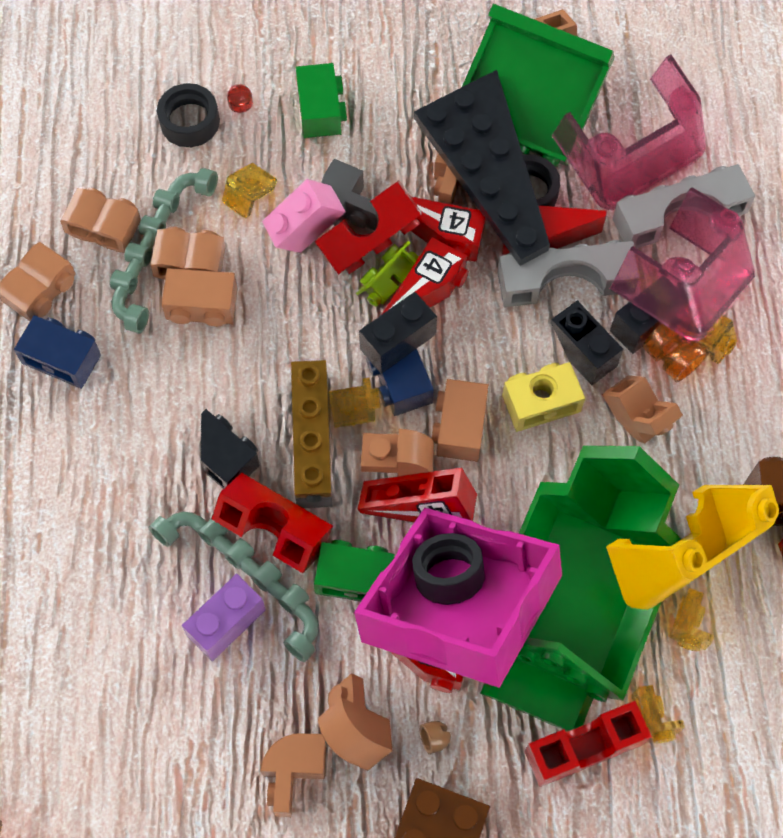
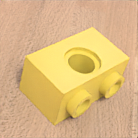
M570 362L561 365L559 363H551L544 366L539 372L529 375L526 373L513 375L504 382L502 398L516 432L580 413L585 401V396ZM537 390L546 391L550 395V397L540 398L536 396L534 392Z

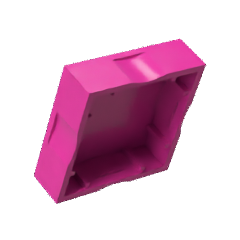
M424 507L401 541L395 558L379 574L354 612L361 642L500 688L562 577L560 546L511 531L490 529L471 520ZM454 533L471 538L481 548L485 580L482 588L468 600L449 605L434 603L423 597L416 587L412 558L416 549L425 540L440 534ZM444 560L435 564L427 573L440 578L455 577L464 573L471 565L462 560Z

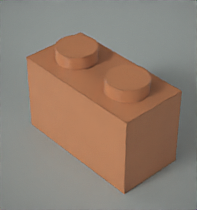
M167 268L161 304L166 320H171L177 324L202 322L214 327L222 326L223 324L233 325L238 291L235 273Z
M447 379L445 391L438 390L436 411L442 412L441 423L434 422L431 438L434 444H438V457L478 462L489 384Z

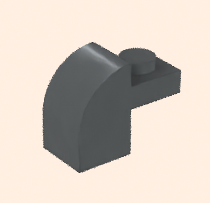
M333 159L323 176L322 183L332 186L346 211L333 225L336 226L343 220L348 219L357 227H367L375 231L379 222L378 214L370 203L371 199L360 195L364 189L363 170Z

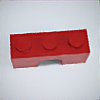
M399 180L370 200L379 218L378 226L374 232L366 235L358 234L351 229L346 220H343L314 241L338 275L344 270L350 275L365 264L362 257L373 250L376 255L393 244L389 239L398 231L405 235L420 224L417 218L422 215V212Z
M244 473L237 476L219 493L211 520L240 537L251 529L258 528L270 531L278 538L272 556L301 573H304L319 557L322 542L327 543L333 525Z
M632 701L600 714L598 718L570 731L563 729L530 742L524 752L539 787H542L643 746L652 736L636 701Z

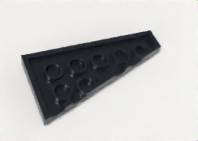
M497 70L414 111V120L517 263L521 266L549 251L550 243Z

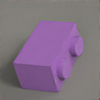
M236 573L181 626L187 637L213 662L266 609L263 599Z

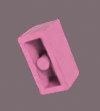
M306 179L262 222L276 248L301 253L346 211L332 186Z

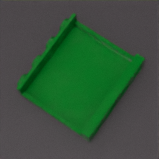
M493 3L488 14L490 19L489 25L462 87L497 70L522 154L528 155L530 151L546 158L555 168H558L559 163L568 166L615 59L614 51Z

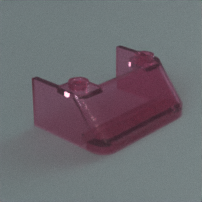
M672 54L663 60L650 80L668 105V109L675 120L626 149L610 133H599L588 139L570 112L564 115L552 134V137L568 158V161L595 202L603 209L615 210L617 202L622 198L632 194L636 196L643 194L695 163L706 150L701 98Z
M691 187L669 229L710 256L699 267L684 257L669 258L661 265L632 246L610 289L682 337L692 341H699L706 337L749 287L755 277V269L744 225L739 215Z

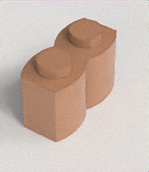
M77 188L60 222L64 232L70 236L87 242H95L104 248L116 252L125 253L126 247L131 242L141 218L138 208L127 199L106 198L101 191L95 188Z
M179 227L157 230L150 264L153 276L165 280L167 268L222 272L225 254L224 237L210 230H203L200 233H188Z
M38 242L24 255L18 266L12 269L0 282V300L28 321H31L34 315L40 318L44 317L50 311L53 299L61 292L64 293L70 289L76 273L69 261L43 243Z

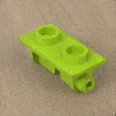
M407 241L400 247L393 244L382 255L381 259L384 263L380 268L376 270L372 267L359 280L363 286L355 294L358 296L366 291L369 294L367 300L375 307L379 304L383 305L399 288L391 279L392 275L402 283L419 258L413 251L408 253L405 250L410 242Z

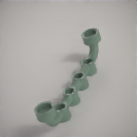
M201 168L198 173L182 174L172 182L167 191L158 189L155 192L153 206L158 210L154 217L147 215L142 217L139 224V233L144 236L140 244L130 242L127 245L124 258L125 261L130 263L125 272L115 270L110 279V287L115 290L111 300L112 311L117 318L124 321L123 324L126 330L140 334L148 323V308L137 304H131L126 308L125 301L128 295L133 294L136 290L137 277L142 268L146 267L151 260L157 230L166 229V221L170 214L177 210L180 201L179 196L186 187L194 186L196 193L208 197L212 196L218 183L216 171Z
M192 512L175 513L167 519L159 516L148 527L152 535L166 547H170L179 538L180 535L176 529L182 526L193 528L205 543L218 549L224 554L230 564L237 569L243 570L261 590L268 591L287 612L296 615L303 621V632L293 631L283 642L287 650L304 663L316 651L312 643L318 635L319 624L315 613L305 604L309 600V595L297 584H293L289 589L283 586L278 581L282 577V573L271 562L266 561L260 566L252 560L251 557L255 554V551L245 540L239 538L233 544L224 536L228 532L227 528L211 519L207 522L201 516Z

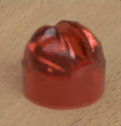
M235 84L229 88L227 93L229 108L234 112L242 113L252 107V93L246 85Z

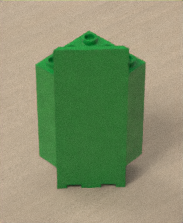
M583 445L567 483L540 482L519 534L558 544L560 546L562 577L500 688L484 683L480 694L557 728L565 729V731L583 726L593 699L601 702H606L607 698L624 701L661 602L648 610L631 608L626 604L606 546L617 539H630L633 545L672 546L682 539L665 523L680 484L640 446Z

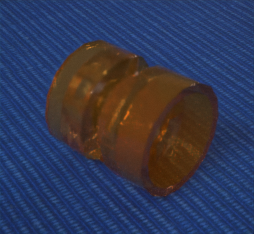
M672 317L655 329L642 347L656 362L663 361V370L677 383L697 369L706 359L709 352L696 338L689 339V331L676 317ZM677 343L678 346H676L672 351H670V349Z

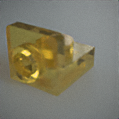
M252 162L227 177L222 202L242 217L247 218L251 215L254 202L275 189L277 179Z
M700 306L695 309L678 329L682 339L708 349L711 361L717 364L734 350L737 343L732 319Z
M369 377L362 378V386L328 391L334 428L375 422V409L381 408L378 388H371Z
M691 588L688 589L681 599L669 638L677 640L678 645L682 648L697 652L700 649L706 650L712 644L714 635L697 629L703 620L706 607L701 606L704 593Z
M653 685L638 687L632 693V701H636L651 733L653 743L659 744L676 740L675 734H678L685 728L684 721L661 722V718H664L663 701L660 695H655Z

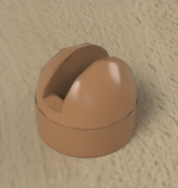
M431 721L420 725L421 741L428 754L442 751L450 743L451 734L447 732L448 727L445 723Z

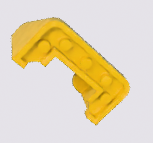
M703 485L692 492L694 499L699 500L695 513H690L686 516L691 533L672 546L633 545L630 539H617L606 546L626 604L635 609L648 610L653 608L771 528L779 514V507L772 485Z

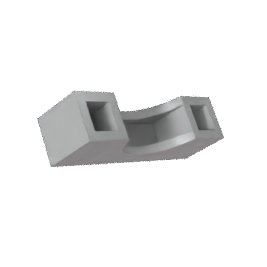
M739 164L727 168L726 166H720L708 174L698 177L694 175L688 176L679 183L669 186L660 185L653 188L650 192L638 196L632 194L622 198L617 202L613 221L623 242L633 241L634 247L637 249L658 242L664 226V219L675 211L683 209L699 210L708 214L717 222H721L748 213L755 194Z
M612 240L605 244L591 246L588 244H578L572 248L557 250L549 248V251L521 266L512 254L508 253L500 256L497 272L504 307L537 304L539 294L546 284L559 277L575 276L591 282L600 291L602 296L636 292L641 278L633 241L622 242L620 240Z

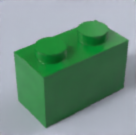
M334 63L296 66L303 137L313 138L342 135L341 122L347 121L345 102H339L338 95H343L342 76H335Z
M332 540L331 543L322 542L314 580L315 594L361 602L379 574L393 561L395 554L388 553L386 548L380 546H368L367 549L352 547L351 543L343 540Z

